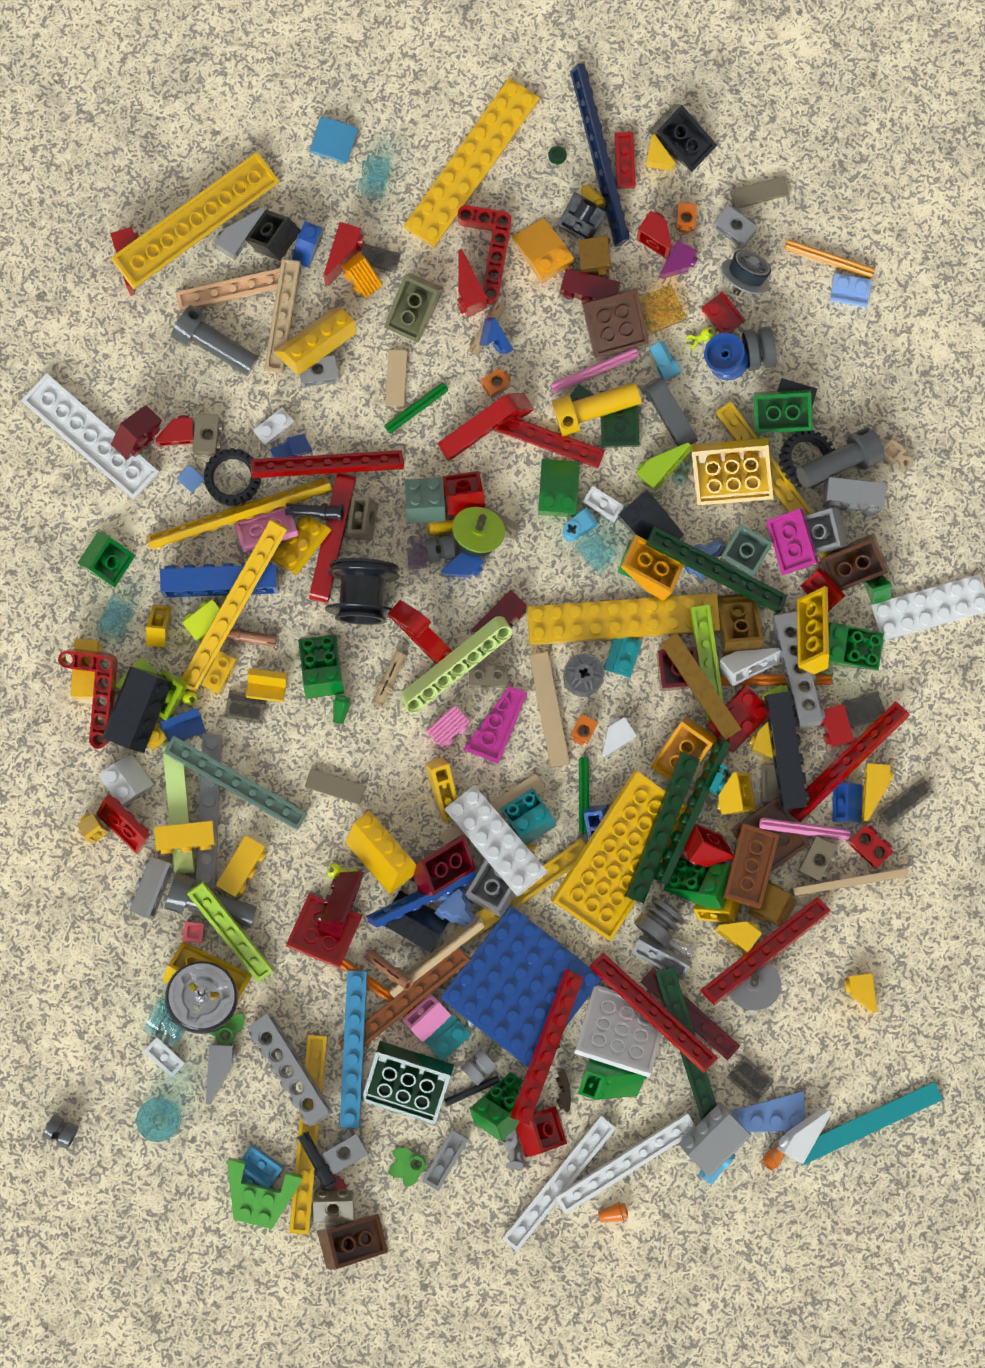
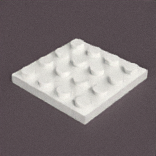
M597 985L593 988L574 1053L650 1077L662 1034L614 990Z

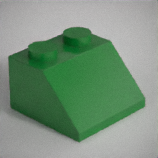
M97 532L77 564L111 586L116 587L135 555L111 537Z

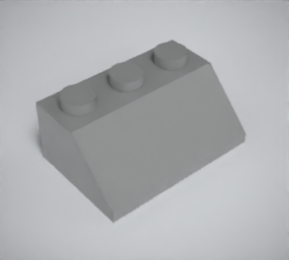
M150 857V860L146 859L143 866L144 875L142 878L139 877L135 886L138 889L136 895H132L128 907H130L129 911L151 920L154 919L174 865L154 857Z
M719 1103L679 1145L707 1176L711 1177L751 1137V1134L732 1111L722 1103Z

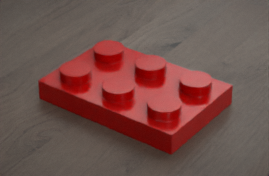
M744 685L726 704V707L741 728L740 731L725 740L731 743L729 751L732 753L767 718L765 703L748 685ZM710 720L706 727L718 739L724 740L712 720Z
M110 794L104 798L96 815L135 854H138L151 835L144 825L139 824L135 820L134 815L121 806L117 798H113Z

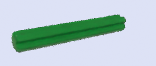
M441 382L386 423L385 429L387 432L393 433L448 392L446 384Z
M581 757L579 758V833L586 834L584 812L589 807V758Z

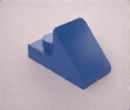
M487 317L484 320L479 345L487 346L494 342L493 347L501 354H508L513 351L496 318Z
M304 434L288 437L286 442L270 449L274 458L303 456L313 451Z

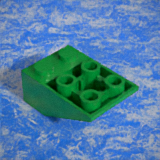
M832 622L828 623L829 665L879 671L884 633Z
M336 634L298 639L306 699L344 694Z
M679 859L668 884H665L663 889L705 908L722 910L727 900L722 897L730 866L718 863L704 867L699 864L694 865L687 859Z
M589 1058L581 1079L578 1094L595 1100L638 1096L645 1076Z
M511 1072L470 1107L474 1124L499 1141H503L519 1124V1121L510 1118L524 1080Z

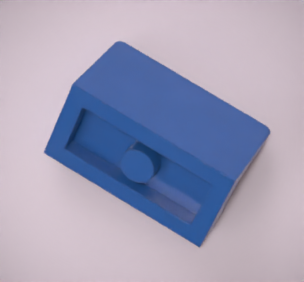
M197 708L161 721L169 742L173 736L183 741L206 732Z
M840 783L833 790L832 822H862V784Z

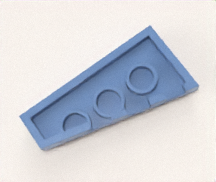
M804 1091L736 1109L732 1112L748 1132L789 1131L805 1119Z

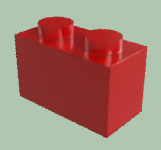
M844 704L824 709L825 718H823L820 726H823L825 730L823 734L825 744H829V748H834L852 743L854 737Z

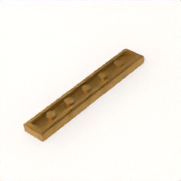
M676 633L662 642L661 646L724 740L740 731V726L679 635Z

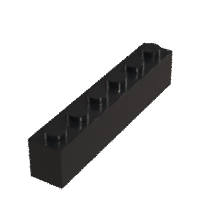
M790 692L767 694L764 696L781 811L807 807L809 794L807 791L805 792L804 788L806 775L805 772H802L801 767L803 765V755L799 753L798 747L801 741L799 734H796L795 726H798L797 716L793 714V707H795L794 697L791 696Z

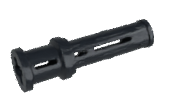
M286 503L285 505L287 507L285 515L320 517L322 520L338 519V521H343L344 518L343 504L330 506L324 503L321 506Z
M309 1131L299 1135L297 1138L315 1169L313 1174L321 1182L322 1190H327L336 1185L338 1180L334 1179L329 1170V1165L323 1161Z

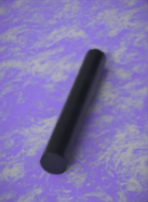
M498 1075L481 1082L478 1086H472L444 1099L447 1106H450L498 1084L500 1079Z

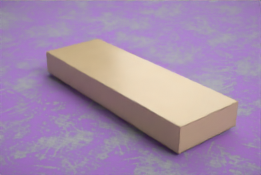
M388 349L385 406L404 407L407 350Z

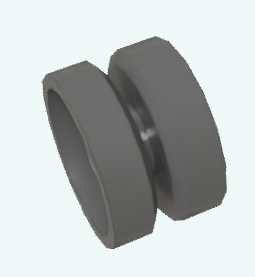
M759 327L757 334L754 329L743 330L742 343L749 353L748 371L759 370L761 362L765 368L776 367V346L771 327Z

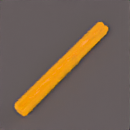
M790 239L785 244V250L867 278L873 277L875 269Z

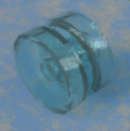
M165 1098L148 1100L140 1107L136 1117L138 1131L144 1138L153 1142L169 1140L177 1134L182 1123L181 1111L176 1103ZM157 1116L162 1118V1122L159 1124L155 1122Z

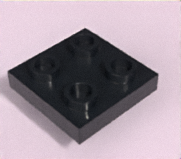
M574 192L556 226L580 240L593 238L607 210Z

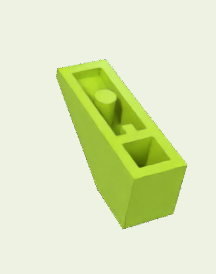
M685 443L648 459L646 463L642 462L637 468V476L656 492L692 451L691 444Z

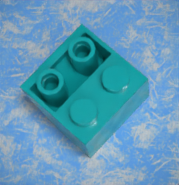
M533 788L501 808L512 829L525 845H528L557 826L553 816Z

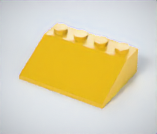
M769 438L693 444L692 458L697 506L773 499Z

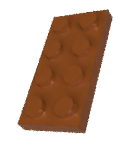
M744 823L741 825L722 898L757 909L762 907L779 834Z

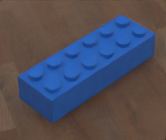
M272 562L268 563L251 595L279 594L278 569L276 565H272ZM224 563L222 567H215L214 564H204L203 567L184 565V568L167 565L165 569H160V592L164 598L227 596L245 563H242V566Z

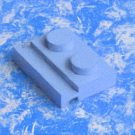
M835 273L830 301L867 308L872 280Z

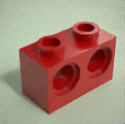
M864 825L847 843L874 869H877L894 851L890 849L892 846L887 840H881L877 836L878 832L869 825L867 827ZM861 834H866L869 837L867 844H863L860 841ZM876 847L881 848L883 851L881 858L876 857L874 854Z

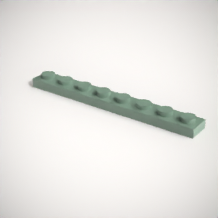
M175 736L172 737L163 752L165 755L297 831L308 814Z

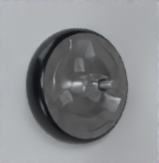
M196 961L184 965L172 975L165 991V1005L171 1019L183 1030L195 1034L212 1033L224 1027L233 1017L238 1005V989L233 977L223 967L208 961ZM191 983H195L198 986L194 992L189 987ZM218 992L219 998L212 1000L210 993ZM194 1005L199 1006V1008L201 1007L198 1014L192 1012Z

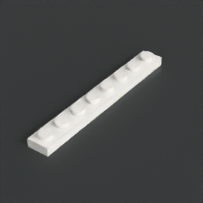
M684 1113L554 1196L564 1214H567L682 1141L696 1126L689 1114Z
M600 1116L503 1236L502 1240L515 1251H518L557 1203L554 1196L574 1182L615 1131L616 1127Z

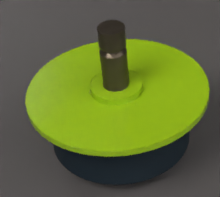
M482 507L466 508L460 511L454 518L452 531L456 544L464 553L470 556L482 557L490 554L502 544L505 538V526L502 520L489 509Z

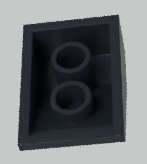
M673 104L649 129V132L652 135H656L664 148L691 172L717 146L681 104Z
M647 489L618 514V519L633 536L638 535L647 540L654 526L678 539L684 536L679 527Z

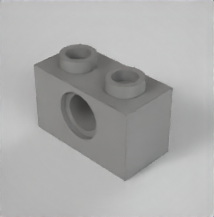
M727 205L715 220L713 228L743 249L756 233L758 226H756L755 221L751 218H745L741 215V212L736 207ZM732 223H739L741 228H733Z
M326 355L300 374L302 388L339 382L335 355ZM317 366H321L323 368V371L321 373H315L313 372V369Z
M351 1132L342 1137L343 1142L338 1145L333 1142L324 1148L326 1152L323 1153V1156L333 1174L369 1154L358 1134L353 1135ZM343 1146L350 1149V1155L346 1158L341 1157L339 1154V1150Z

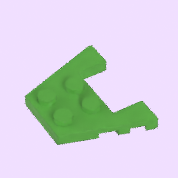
M229 1157L227 1164L234 1220L272 1229L302 1182L303 1176L286 1172L281 1191L242 1181L246 1161Z

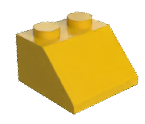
M732 773L718 795L717 805L722 815H736L756 811L750 773Z
M752 921L718 925L713 929L743 953L749 952L762 934L758 931L760 927Z

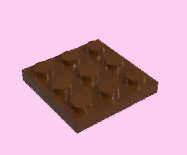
M636 288L581 303L594 358L649 344Z
M776 797L730 828V831L738 839L740 827L743 823L760 828L759 821L761 818L795 821L788 810L781 811L779 797ZM763 829L779 834L770 872L810 845L804 834Z

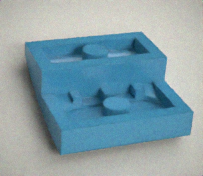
M321 116L309 152L325 159L330 158L346 164L358 128Z
M252 1144L241 1159L246 1161L242 1181L270 1188L284 1166Z

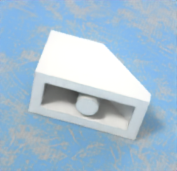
M617 717L609 722L611 726L607 729L602 751L603 758H606L637 737L625 717L622 719Z

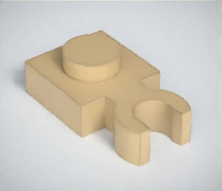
M893 438L884 446V458L892 466L897 462L901 471L905 472L907 470L903 462L907 461L911 465L914 462L911 457L903 455L906 450Z

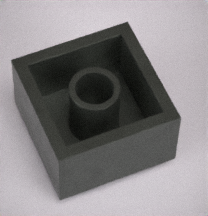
M265 210L245 240L258 253L281 261L302 230L289 217Z

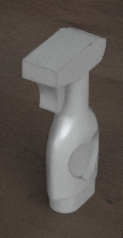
M515 1128L502 1141L508 1149L510 1162L506 1163V1168L510 1170L529 1167V1162L524 1160L522 1152L516 1155L518 1136Z

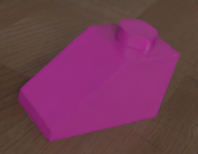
M677 240L660 272L659 278H668L688 272L690 267L694 268L698 260L696 257L697 250Z

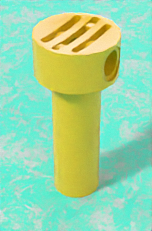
M636 382L573 402L570 395L551 400L562 437L581 431L579 423L642 404Z

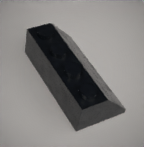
M130 666L102 738L127 749L144 753L172 681L160 674Z

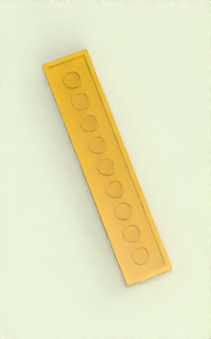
M509 77L404 224V228L435 248L458 216L459 208L466 205L537 105L540 97Z
M256 152L110 259L131 287L135 289L275 187L280 181L260 154Z
M717 593L668 596L664 601L658 597L527 606L530 645L611 640L615 638L667 636L676 633L678 635L693 634L689 607L709 604L713 631L720 632Z

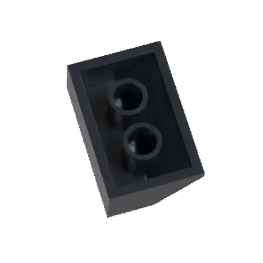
M399 891L393 902L408 895ZM422 905L418 910L405 913L402 918L389 921L385 927L431 953L449 921L447 919L441 920L435 914V910Z

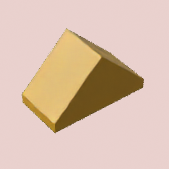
M653 134L650 140L646 167L673 171L676 163L656 135Z

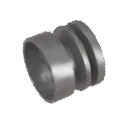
M587 653L577 654L570 658L565 666L563 674L564 685L575 696H591L602 685L605 675L604 667L594 655ZM586 670L588 676L581 678L579 671L583 672Z
M653 897L651 902L656 908L648 904L646 908L651 915L648 916L641 913L634 921V924L648 937L666 948L673 939L668 930L672 929L679 932L680 928L674 922L683 926L686 921L670 904Z

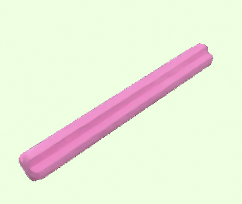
M636 348L627 350L551 384L554 393H558L639 357V353Z
M761 818L759 821L761 829L848 840L850 838L849 829L770 818Z

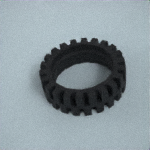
M815 430L797 432L789 437L781 447L779 466H783L781 471L787 474L785 478L787 480L791 479L792 484L797 483L798 487H803L798 480L797 469L793 465L791 457L792 450L797 443L811 442L818 447L822 455L835 450V448H831L832 442H827L828 438L821 436L822 433H815ZM824 480V481H822V482H819V483H817V484H815V485H813V486H811V487H815V486H817V485H820V484H822L823 482H825L826 480Z
M222 449L221 452L218 451L214 456H211L209 462L205 465L204 483L206 489L221 504L228 506L244 504L257 493L261 478H252L251 473L250 483L243 492L236 495H227L215 486L214 472L223 461L236 459L244 462L251 473L250 459L254 458L241 449Z

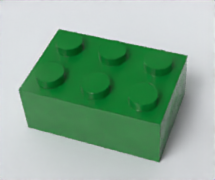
M811 389L754 392L755 433L813 430Z

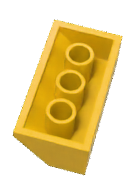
M331 309L277 348L274 353L299 376L356 334L355 320L343 309Z
M826 586L797 599L798 667L812 674L827 669L829 663L828 587Z
M369 810L353 823L345 843L391 895L414 875L417 865Z
M182 942L169 962L162 981L168 984L172 975L186 964L196 961L212 962L223 967L233 977L238 989L239 1004L252 975ZM195 983L189 985L192 992L197 990L198 986ZM218 992L210 993L212 1000L219 998Z

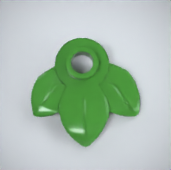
M243 1014L233 1016L224 1027L209 1034L215 1036L220 1044L230 1045L234 1042L236 1034L243 1029ZM224 1032L229 1033L230 1036L228 1039H224L222 1037V1034Z
M408 1148L393 1150V1156L397 1161L391 1165L388 1173L393 1177L403 1178L405 1187L414 1185L418 1181L419 1173L423 1172L426 1168L425 1158L420 1154H413ZM414 1160L420 1161L419 1167L413 1166Z

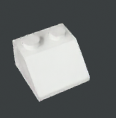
M132 754L115 762L98 775L114 798L120 801L123 808L154 786V783Z

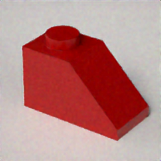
M181 415L177 419H172L155 438L156 445L193 444L194 421L192 417L189 418L188 415Z

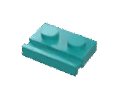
M615 638L604 670L630 678L642 642L632 638Z
M722 764L720 765L721 772H717L709 789L713 797L718 799V795L727 783V777L732 775L729 768Z
M452 1014L424 1042L444 1061L471 1034Z

